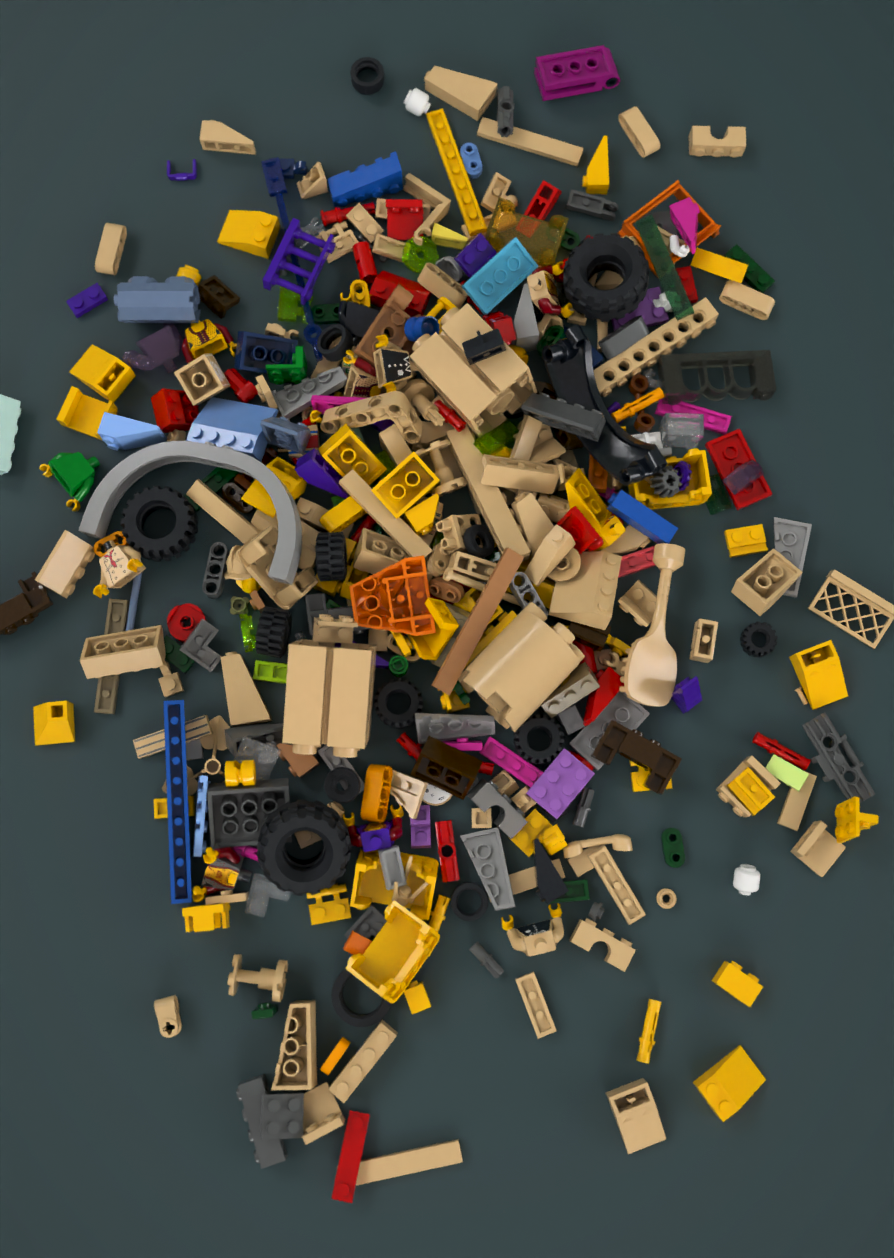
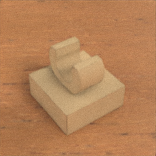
M525 786L511 798L524 813L536 804L526 794L530 789L528 786Z

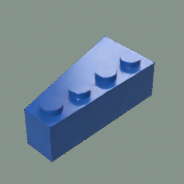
M397 152L390 153L391 157L384 160L382 157L375 159L376 163L369 166L362 164L354 172L348 170L328 178V188L334 207H343L349 203L362 202L365 199L378 198L385 194H394L403 190L402 169Z

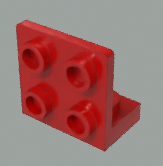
M386 199L387 237L396 240H413L415 231L424 222L423 199Z

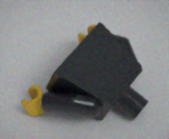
M341 292V302L338 309L340 324L352 334L353 346L357 347L380 310L351 301L350 293L348 298H343V292Z

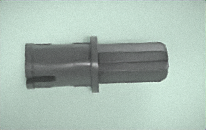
M583 788L579 804H576L577 810L572 824L584 827L588 812L591 811L589 808L594 795L593 789Z
M478 941L471 946L469 951L481 962L480 965H483L494 978L500 977L504 970L492 958V954H489Z

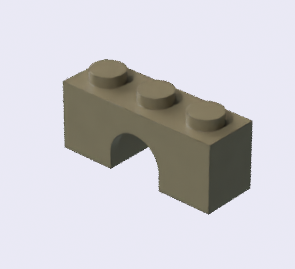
M586 662L576 667L571 672L569 681L564 686L556 688L541 704L550 718H553L600 687L595 674Z

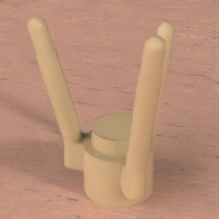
M409 856L406 865V882L411 868L413 856ZM395 881L392 901L395 900L402 906L413 903L414 899L425 889L428 883L425 882L412 894L409 886L398 887V882Z

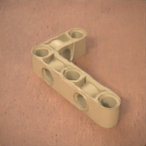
M392 391L325 410L320 428L327 434H334L345 423L350 428H358L376 423L377 421L391 419L399 429L404 440L408 443L416 444L420 441L423 423L405 394L400 391Z

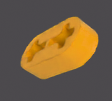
M122 531L114 532L97 541L93 548L95 554L100 558L103 557L107 552L102 553L100 551L101 546L110 540H114L116 546H129ZM118 537L124 538L122 544L117 542Z
M342 1037L320 1070L329 1075L351 1042Z

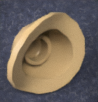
M240 545L233 546L226 561L227 571L224 574L225 579L246 580L253 577L236 555V551L241 547Z

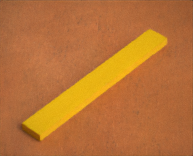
M443 108L426 113L427 121L469 236L487 232L485 221Z

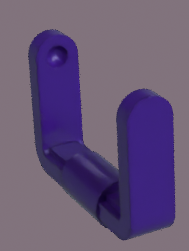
M193 159V173L171 174V161L167 160V176L169 180L187 181L196 179V159Z

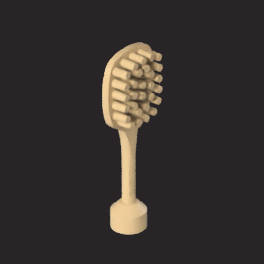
M660 543L655 545L652 561L661 572L654 615L647 634L636 639L631 644V648L625 650V653L628 655V657L623 659L626 667L622 668V673H625V675L620 678V681L624 683V686L619 688L620 692H626L627 698L637 703L652 707L665 706L669 703L674 691L677 675L676 652L668 643L665 630L672 572L683 566L685 548L675 544Z

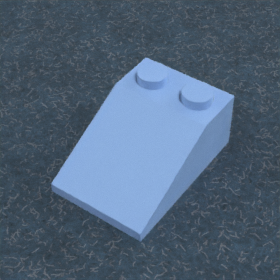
M104 412L97 431L102 441L107 444V447L113 450H128L167 441L166 436L157 425Z

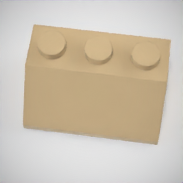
M65 530L35 580L47 589L67 599L74 592L78 579L84 575L86 565L93 560L95 556L93 547Z

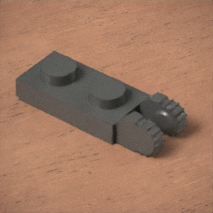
M572 189L566 209L598 218L601 217L603 220L614 221L616 216L609 211H617L618 204L606 200V198Z

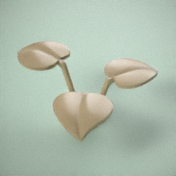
M216 716L210 720L213 734L200 738L203 748L213 749L212 759L207 760L204 766L205 769L193 775L192 769L187 766L188 796L193 795L197 791L198 782L195 778L206 772L210 775L219 773L225 778V773L220 770L221 764L216 759L217 749L220 751L228 749L226 747L224 729H228L230 726L224 721L222 716ZM165 780V783H164V785H163V787H162V791L167 794V787H166V780Z

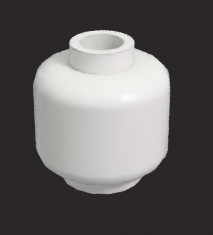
M418 88L409 90L404 101L406 110L416 116H421L423 112L427 113L431 105L428 102L429 95Z
M741 864L740 867L734 870L733 887L739 890V893L742 895H751L752 892L758 891L760 872L753 865Z

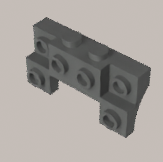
M325 593L305 595L310 635H313L314 617H319V614H328L336 619H339V615L351 616L354 620L352 606L326 608ZM354 627L353 634L363 633V630L372 628Z

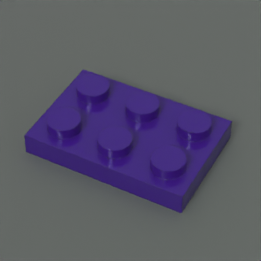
M478 233L454 260L460 265L466 275L471 278L497 252L482 233Z

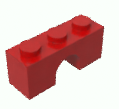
M501 311L482 316L483 320L493 330L499 329L501 337L507 345L512 344L511 341L516 340L510 316H504Z

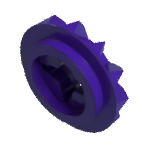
M685 461L678 462L673 470H678V476H682L679 479V482L682 483L679 487L680 491H684L686 486H689V480L691 479V466Z

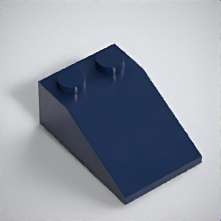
M238 331L234 369L267 374L266 365L293 364L292 354L296 353L298 340Z

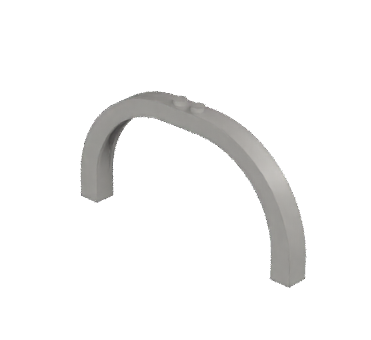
M191 441L162 442L129 455L118 463L97 486L88 502L78 530L89 537L104 538L118 502L138 479L148 472L167 464L196 462L249 475L259 481L270 495L277 514L278 539L268 577L277 582L293 585L302 549L300 515L296 503L284 483L257 459L235 451L229 446L217 447L211 442H205V444Z

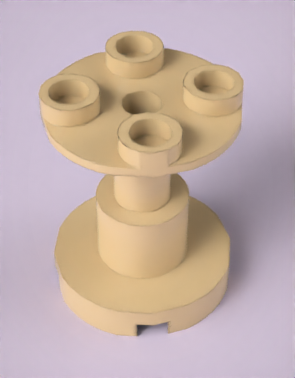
M449 439L441 442L440 440L429 444L430 448H422L415 451L420 458L430 456L436 470L434 474L440 480V483L437 484L438 487L430 491L432 496L437 493L441 497L443 496L442 493H452L468 484L465 477L455 479L451 467H446L440 450L451 444Z
M234 954L232 961L234 971L233 973L230 972L228 976V985H230L228 994L236 995L239 982L258 984V989L272 990V1001L281 1002L286 986V973L284 972H288V961L279 960L276 970L261 968L260 972L243 970L242 954Z

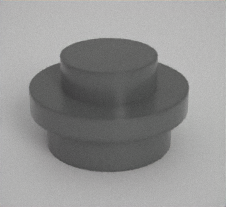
M593 903L588 915L592 918V921L595 922L597 919L600 920L605 911L602 908L603 903Z

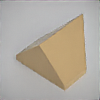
M318 161L308 174L303 176V180L296 183L302 199L328 192L326 177L322 165Z
M558 458L552 459L553 465H556L560 475L557 481L558 491L566 490L565 483L578 468Z

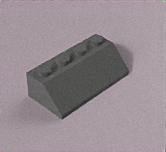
M541 392L539 395L532 393L521 407L525 415L541 421L542 424L598 442L606 422L604 415H602L603 413L598 410L592 409V411H588L582 405L574 404L573 406L560 398L554 400L549 395Z

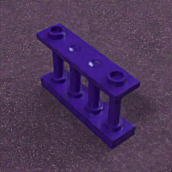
M293 218L263 278L264 289L271 291L273 285L282 286L300 294L301 304L305 305L306 301L310 300L313 295V286L329 253L332 254L335 249L334 235L330 234L326 242L303 232L300 228V220ZM300 238L323 248L318 257L295 247V240ZM288 254H294L315 263L313 271L309 272L287 262ZM286 269L307 278L308 281L303 288L280 278L278 275L280 270Z

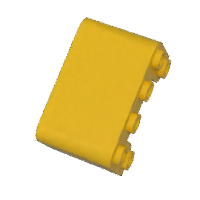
M694 448L688 450V453L683 458H677L676 456L666 458V466L674 468L678 462L685 461L690 464V470L692 471L689 486H686L684 491H679L673 497L659 498V494H653L654 488H650L651 485L645 479L628 485L629 495L651 510L703 504L712 494L706 450Z

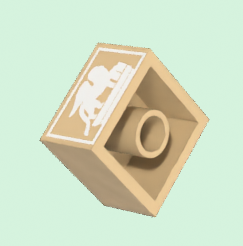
M212 353L203 354L174 372L193 406L202 404L231 386Z

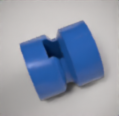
M433 316L410 317L404 326L405 335L412 342H416L424 334L432 336L437 332L439 335L440 330L439 323Z

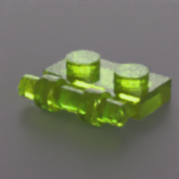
M280 286L278 321L296 322L297 315L302 316V323H309V317H311L310 305L313 301V295L310 300L306 301L303 307H298V300H301V295Z

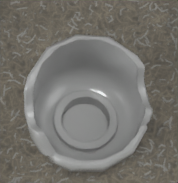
M446 256L435 263L438 268L458 282L461 279L463 270L454 260V257Z

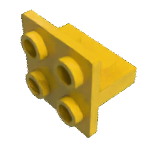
M859 797L850 798L838 804L835 809V817L837 818L835 836L837 837V843H844L859 837L861 830L870 829L871 826L878 824V815L860 813Z

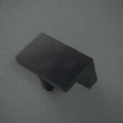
M494 329L482 335L480 331H477V337L462 343L470 365L506 351L499 329Z

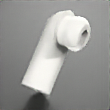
M677 235L670 236V251L681 258L686 257L690 251L689 246L685 247V244L680 246L679 237Z

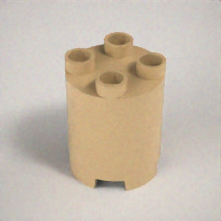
M530 602L462 672L458 679V682L468 694L475 690L489 705L485 711L490 716H494V719L504 728L508 729L511 727L513 732L535 712L585 658L580 649L572 643L575 640V636L571 631L559 622L553 628L545 623L547 619L546 614L533 602Z

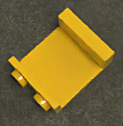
M71 386L56 419L64 427L102 440L97 431L104 412L117 415L118 410L113 401L109 400L108 403L84 395L79 388Z
M428 597L425 605L434 618L436 633L420 636L407 634L420 658L436 661L459 624L443 600Z

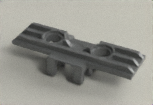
M825 712L801 725L818 752V755L810 758L813 764L819 763L825 773L821 777L824 783L834 779L845 798L848 800L853 797H859V804L875 795L874 790L860 769L864 763L860 762L846 740V734L842 736L838 734ZM825 737H829L831 739L828 748L825 747L823 744V740ZM838 744L841 745L853 766H849V764L845 760V757L842 755L841 751L837 747ZM846 772L852 773L854 776L852 782L845 780L844 774Z

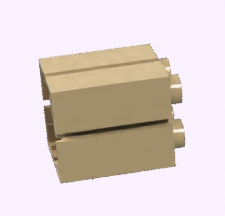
M467 303L460 310L457 307L450 309L442 317L440 322L442 332L439 335L435 332L432 336L424 334L419 337L413 344L412 350L414 352L410 355V358L424 381L456 411V415L465 421L468 428L483 442L507 420L503 415L506 410L513 415L522 407V404L532 393H537V389L529 367L505 342L506 351L472 365L469 364L462 343L477 337V331H480L482 335L493 329Z
M299 639L289 644L282 743L293 744V753L316 754L317 748H321V744H327V746L333 747L334 756L353 758L357 757V751L365 749L371 735L377 645L341 643V648H337L335 643L315 642L307 639Z

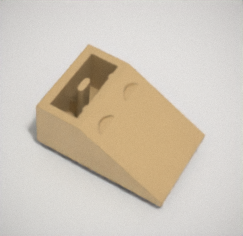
M644 1078L606 1092L628 1154L666 1140L655 1101Z

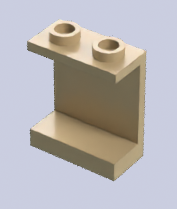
M752 755L746 757L716 789L719 792V798L725 803L729 802L733 806L732 810L739 817H749L751 813L726 785L745 768L749 767L770 791L776 789L781 784Z

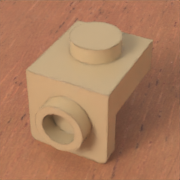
M545 314L541 322L537 323L539 330L538 341H540L549 327L554 325L563 327L562 319L556 315Z

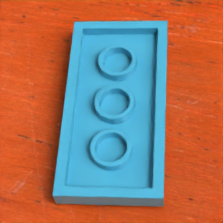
M515 237L461 287L481 312L486 315L539 266L517 237Z

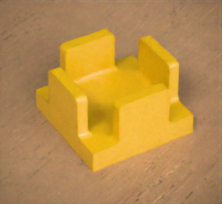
M230 903L182 908V916L185 917L186 933L192 931H211L215 928H220L221 916L222 928L230 927Z

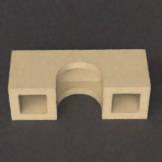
M692 126L689 134V155L697 157H738L743 155L746 148V127L728 126L723 139L714 138L711 135L710 126Z
M588 918L585 921L580 919L569 941L588 952L595 942H605L608 947V953L604 960L625 972L636 951L631 948L632 943L624 938H621L620 941L613 938L615 933L606 928L603 931L597 929V923Z

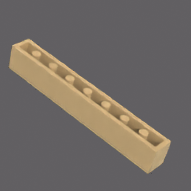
M467 424L461 432H458L455 428L446 431L445 440L449 439L451 442L448 447L463 477L466 478L468 488L501 554L508 547L524 557L522 562L528 560L532 551L530 543L524 540L522 527L520 524H516L514 520L515 514L512 508H508L504 492H500L499 486L481 484V477L484 471L482 463L483 450L480 445L476 444L474 432L469 430Z

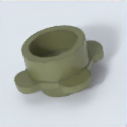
M233 596L231 598L230 613L232 615H247L249 613L247 609L249 599L247 597Z

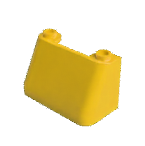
M361 849L356 863L350 907L365 910L371 906L372 902L385 905L392 904L394 889H386L378 850L363 852ZM400 852L404 873L409 856H413L407 878V886L410 887L412 894L425 882L428 883L425 889L414 899L413 903H408L403 907L411 909L410 912L421 920H429L439 862L431 857Z
M394 900L392 904L386 907L384 918L387 922L363 955L360 953L352 955L345 968L390 1003H395L400 998L440 939V935L431 926Z

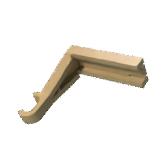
M408 173L405 176L406 185L403 187V190L416 199H423L424 204H431V209H433L432 213L414 233V242L422 246L423 240L419 236L421 234L431 236V229L434 223H438L448 214L451 200Z

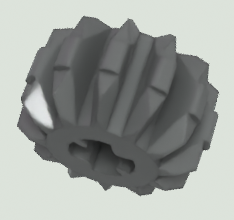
M665 466L662 470L656 472L649 479L652 482L650 488H654L653 494H659V498H670L680 491L679 487L682 485L679 482L682 476L677 475L678 470H673L672 466Z

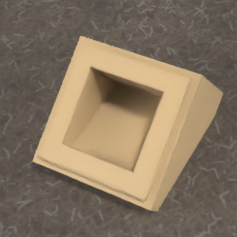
M505 770L492 779L499 787L497 792L500 795L504 793L509 797L519 789L516 781Z

